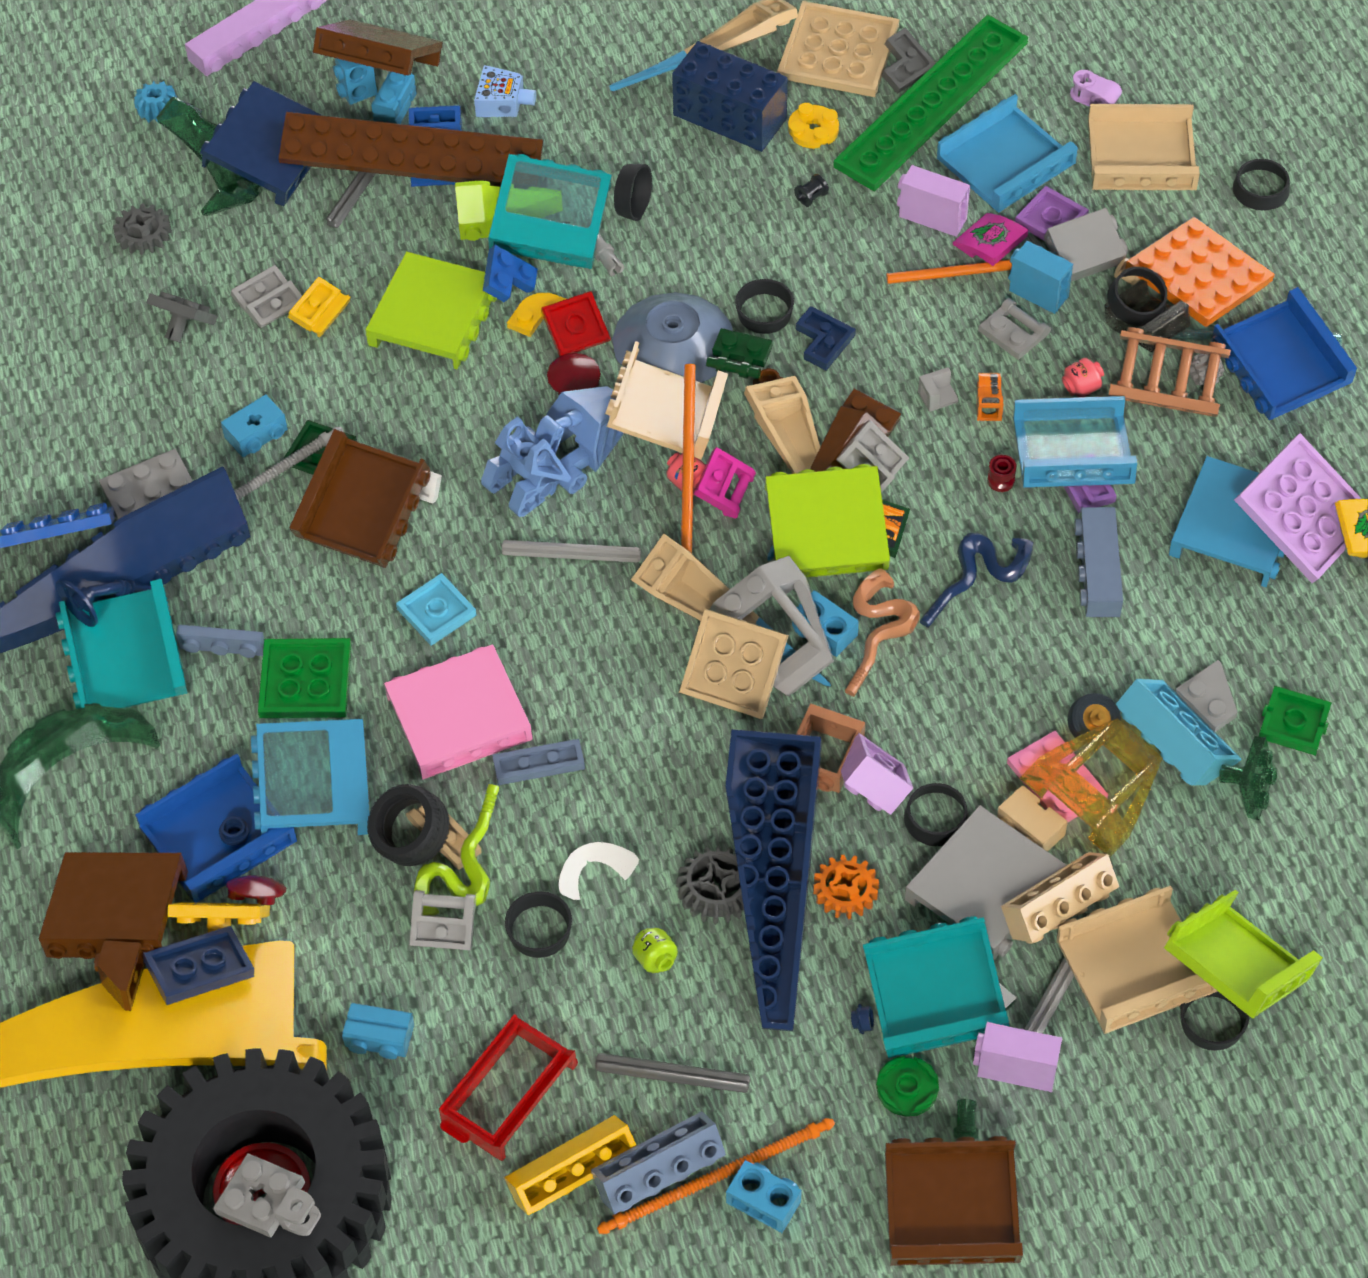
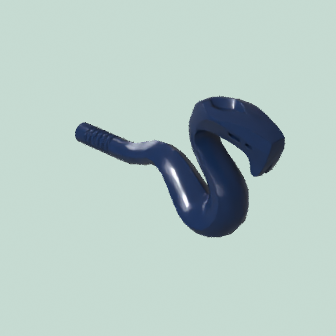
M968 533L961 541L957 550L963 571L962 578L942 592L922 617L920 623L929 628L953 597L968 590L974 584L977 577L976 553L982 555L987 570L993 577L999 581L1011 583L1017 581L1025 572L1032 556L1034 542L1028 539L1013 538L1012 547L1017 550V554L1009 566L1001 567L998 564L995 546L992 541L983 534Z

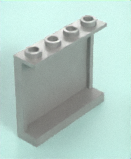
M980 805L906 886L905 901L914 907L920 902L951 925L959 923L961 919L970 916L984 917L993 959L995 960L998 955L1004 957L1013 945L1001 906L1067 865Z

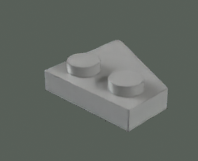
M1219 660L1176 688V693L1214 732L1237 717L1238 712Z

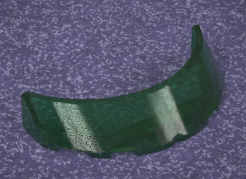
M173 96L156 119L158 123L183 141L202 161L201 148L207 140L210 141L213 138L217 124L206 120L201 115L202 110L193 104ZM210 161L206 168L212 175L218 190L202 208L201 213L203 216H210L248 204L259 195L258 189L261 186Z
M99 703L84 704V708L70 711L62 709L38 720L33 727L25 729L7 748L8 753L0 765V827L16 850L22 847L19 841L18 829L20 814L25 800L36 782L57 762L79 750L103 743L132 742L148 745L155 749L160 747L155 728L138 710L126 707V709L101 706Z

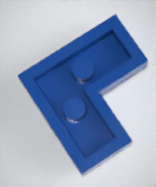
M494 245L488 252L483 291L502 302L507 301L511 297L512 285L524 292L530 293L535 289L538 269L499 246Z

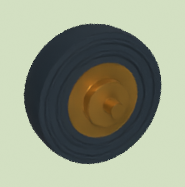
M1090 693L1078 698L1072 704L1068 712V727L1071 734L1080 743L1093 747L1102 746L1113 740L1118 734L1121 726V714L1117 705L1109 697L1099 693Z

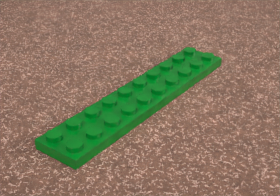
M987 14L834 160L833 168L875 192L1028 44V36Z

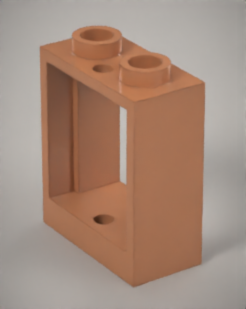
M810 703L796 735L810 736L812 730L850 743L837 773L820 768L818 788L826 792L834 791L839 793L844 784L841 769L857 734L860 733L865 737V722Z

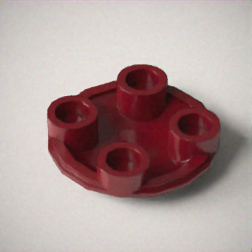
M578 353L565 354L556 358L549 365L547 371L548 383L553 390L558 392V395L565 391L596 388L599 386L601 376L600 368L595 360L587 355Z
M257 875L237 877L229 880L226 884L228 898L232 900L253 898L257 899V903L261 905L275 904V898L283 896L287 891L284 884L272 878Z

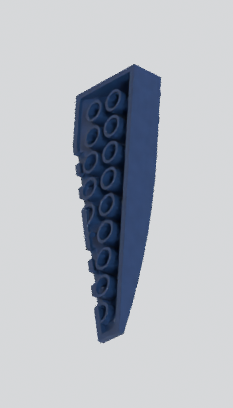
M731 729L725 787L762 1029L793 1032L822 741L819 736Z

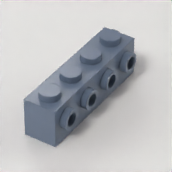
M1081 507L1080 518L1074 521L1075 536H1080V542L1076 543V558L1082 561V565H1078V582H1083L1084 589H1080V606H1085L1086 617H1120L1123 593L1115 507Z
M701 1111L591 1169V1173L602 1202L615 1215L620 1211L630 1209L633 1204L646 1197L658 1194L661 1189L686 1179L691 1173L714 1164L716 1160L725 1156L726 1153L716 1124Z

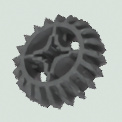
M718 844L716 851H710L707 846L704 848V854L695 850L693 859L686 858L684 867H680L678 871L679 877L676 880V887L679 889L677 890V896L679 900H682L684 910L690 909L692 917L701 913L703 923L708 917H713L715 925L718 923L719 917H724V920L729 923L731 914L740 919L742 910H744L741 887L733 896L726 898L729 892L735 891V887L740 886L736 855H733V849L730 846L724 852ZM708 870L705 876L700 877L699 881H695L698 875ZM713 877H715L716 883H720L721 891L718 885H714Z

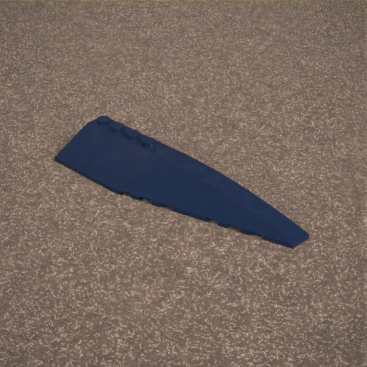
M222 466L121 517L113 523L115 528L104 535L100 532L91 538L94 543L82 551L76 549L71 552L64 564L60 567L55 564L17 590L15 592L17 597L7 604L4 601L0 602V653L64 630L59 629L56 613L61 612L59 602L62 601L56 590V582L59 579H65L76 585L79 589L112 583L117 579L132 580L136 584L151 585L150 581L162 579L164 585L172 577L182 572L193 570L197 564L207 559L217 558L221 552L228 548L242 545L246 539L250 538L247 521L225 468ZM115 594L94 597L93 602L102 601L119 596H116Z

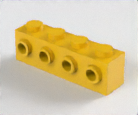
M613 1115L510 1173L504 1179L516 1204L527 1215H530L594 1179L591 1169L637 1145L628 1125Z

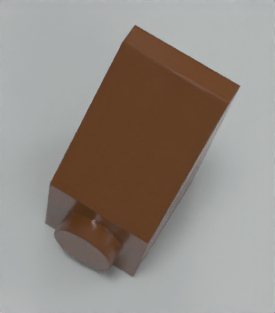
M104 941L101 953H97L95 956V971L99 972L102 985L125 1011H131L145 966L141 943Z

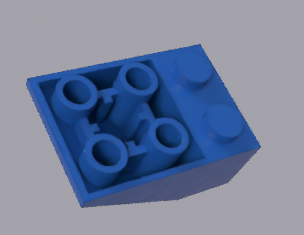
M460 105L409 108V125L463 131ZM411 177V187L455 185L457 183Z

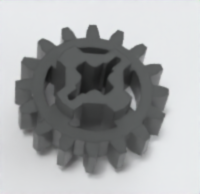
M143 203L139 209L132 205L130 212L123 210L121 211L123 217L115 218L116 225H113L116 242L120 243L122 250L129 248L131 254L139 250L140 255H143L147 249L153 253V247L162 248V241H169L168 234L172 232L169 217L164 215L162 208L156 211L153 204L149 208H145Z

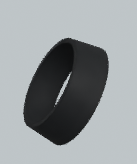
M1254 159L1244 163L1238 170L1233 182L1235 197L1240 203L1251 209L1261 211L1276 209L1283 205L1289 197L1290 178L1288 172L1282 165L1269 159ZM1252 170H1265L1278 175L1286 186L1275 195L1260 196L1246 190L1241 184L1240 176Z
M625 164L620 170L614 189V208L617 215L633 221L641 220L649 205L652 192V173L647 164Z
M1131 267L1124 270L1109 286L1107 293L1108 304L1112 312L1123 322L1135 326L1149 325L1155 322L1164 311L1167 300V287L1163 279L1153 270L1145 267ZM1126 276H1140L1148 279L1158 288L1162 297V304L1150 312H1138L1130 309L1119 297V280Z
M758 279L745 284L738 291L735 299L739 320L745 328L756 333L769 334L781 330L788 324L794 306L792 292L783 283L772 279ZM760 294H769L783 300L789 311L785 316L776 321L757 322L747 318L741 312V308L749 298Z
M931 783L918 788L911 795L904 812V823L911 836L925 845L937 847L943 846L969 818L967 804L962 794L955 788L942 783ZM943 793L953 797L961 804L964 809V816L961 822L949 831L931 832L923 829L914 821L910 810L911 804L922 795Z
M542 891L527 893L516 899L509 907L505 917V928L513 946L522 954L534 958L548 957L560 951L568 941L572 925V915L568 905L560 897ZM545 906L559 912L567 925V931L564 936L555 944L545 948H530L517 942L512 936L514 921L523 911L529 908Z
M1215 992L1205 997H1218L1234 1006L1241 1019V1029L1239 1034L1230 1040L1215 1042L1203 1039L1189 1028L1184 1018L1187 1008L1194 1001L1186 1004L1182 1003L1181 1025L1183 1031L1191 1042L1203 1049L1213 1051L1227 1049L1237 1043L1248 1027L1250 1016L1220 992Z

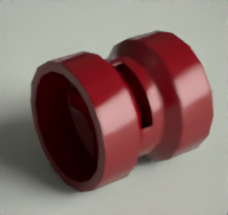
M997 455L990 460L987 483L992 490L1006 492L1013 488L1017 464L1012 457Z

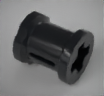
M814 174L809 182L803 186L798 185L794 189L797 200L806 207L811 206L813 200L820 195L825 196L829 191L827 182L819 174Z

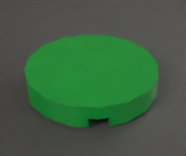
M896 1057L888 1061L879 1071L876 1083L878 1098L883 1106L893 1114L904 1117L918 1116L928 1111L936 1102L939 1092L938 1075L930 1064L920 1058Z

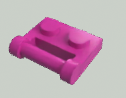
M716 447L711 452L693 494L721 510L724 516L736 519L741 510L739 505L749 482H753L756 471ZM735 473L738 475L739 480L729 500L725 498V494Z

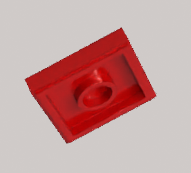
M592 291L541 308V313L559 356L576 353L611 340Z

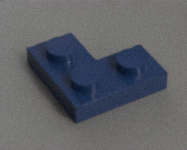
M812 306L808 308L796 323L797 331L814 339L804 352V360L827 371L856 334L855 328Z

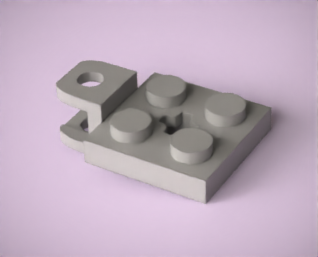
M247 1153L213 1208L217 1215L272 1238L279 1225L283 1229L297 1235H310L321 1217L319 1209L314 1205L315 1202L312 1196L301 1190L305 1184L302 1176ZM263 1189L266 1196L264 1198L259 1197L256 1201H253V1194ZM309 1215L308 1222L301 1224L305 1221L306 1216Z

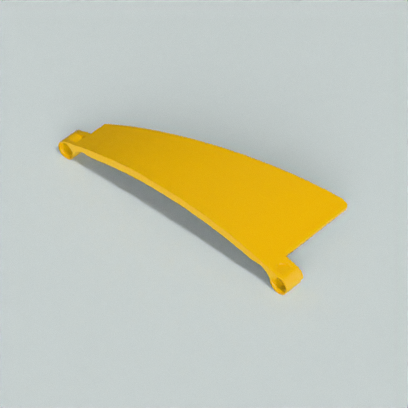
M279 940L242 946L254 967V977L169 1005L165 1004L148 969H144L131 1011H125L104 988L102 983H99L1 1022L0 1088L42 1079L99 1071L163 1066L214 1065L213 1058L228 1053L233 1066H245V1049L261 1048L267 1065H274L278 1050L284 1049L294 1052L300 1069L304 1068L311 1056L324 1062L327 1071V1046L318 1039L294 1037L295 949L292 942Z

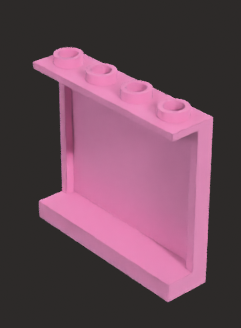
M493 644L487 647L476 648L470 653L459 657H451L445 662L431 667H423L417 672L406 676H398L384 683L387 699L391 701L415 756L422 780L532 740L531 725Z

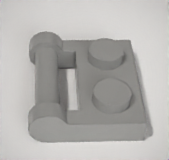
M1007 298L997 311L979 325L978 331L1019 360L1049 335L1051 327L1045 323H1039L1018 308L1015 301ZM1010 314L1034 331V333L1030 335L1006 317Z
M415 890L409 945L472 950L476 895L466 894V897L425 894V891ZM424 906L464 909L463 918L423 915Z

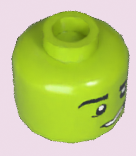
M646 928L635 937L632 953L647 972L660 973L669 970L673 966L678 949L663 929Z

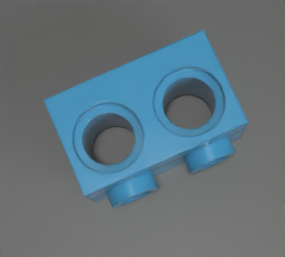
M335 58L336 65L333 66V71L339 82L336 84V89L341 98L345 97L348 103L352 105L377 95L374 67Z
M814 590L811 595L815 602L822 628L824 629L832 655L837 657L858 636L859 621ZM800 604L797 609L810 624L803 606ZM792 621V627L794 631L800 637L805 638L801 631Z
M745 1160L726 1190V1203L783 1233L801 1203L802 1190L792 1180L788 1178L780 1179L774 1176L764 1165L760 1163L752 1164ZM748 1183H754L759 1188L749 1191L744 1186ZM783 1198L787 1203L783 1206H777L772 1203V1200Z

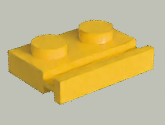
M318 277L289 311L288 318L309 332L313 331L318 337H321L350 302L351 296H345L341 293L340 289Z

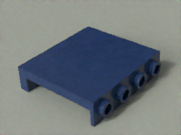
M253 81L248 89L244 88L236 106L232 105L229 108L223 124L219 123L216 126L213 138L203 144L200 154L203 155L202 167L205 168L212 161L275 193V204L285 206L312 167L279 163L278 158L286 112L312 115L321 114Z

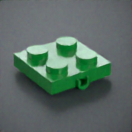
M1274 686L1269 705L1265 704L1262 716H1264L1258 739L1316 756L1321 736L1326 734L1329 724L1326 720L1332 702Z

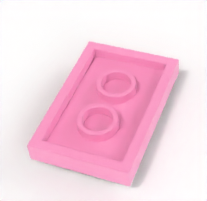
M1056 731L1007 758V764L1028 790L1040 799L1041 806L1045 810L1051 807L1068 822L1108 799V793Z

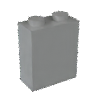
M1107 208L1050 227L1044 236L1051 253L1073 263L1071 282L1118 266L1128 253L1126 242L1123 238H1119L1116 231L1118 229L1116 219L1113 215H1109Z

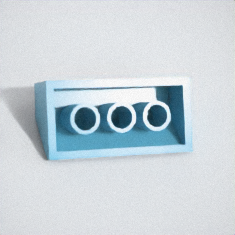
M1136 679L1116 703L1118 709L1122 712V718L1129 724L1135 725L1141 731V737L1147 743L1155 745L1161 751V758L1168 764L1174 765L1181 772L1180 777L1189 785H1207L1242 760L1164 680Z

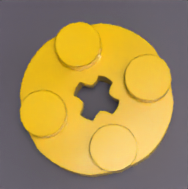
M802 103L789 118L788 132L796 144L805 148L815 149L820 148V145L827 143L829 145L835 141L839 134L838 114L835 110L824 106ZM810 124H817L819 127L810 129Z

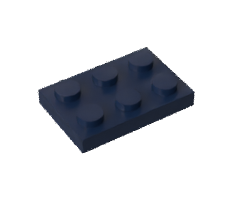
M231 926L143 953L144 963L166 1005L254 977V967Z

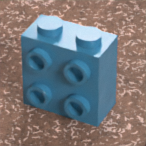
M1026 241L1020 249L1017 248L1013 252L1010 259L1012 270L1008 277V280H1010L1009 291L1055 314L1069 297L1073 263L1029 241Z

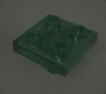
M1254 736L1244 767L1222 764V769H1220L1219 773L1220 783L1239 785L1246 815L1254 820H1260L1262 810L1267 809L1270 786L1275 785L1277 780V768L1273 766L1272 762L1273 752L1269 750L1266 737Z

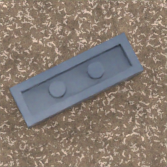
M178 625L176 637L179 647L187 652L196 653L199 650L212 651L217 655L234 653L247 658H253L256 655L263 656V632Z
M579 739L492 755L498 785L585 769Z

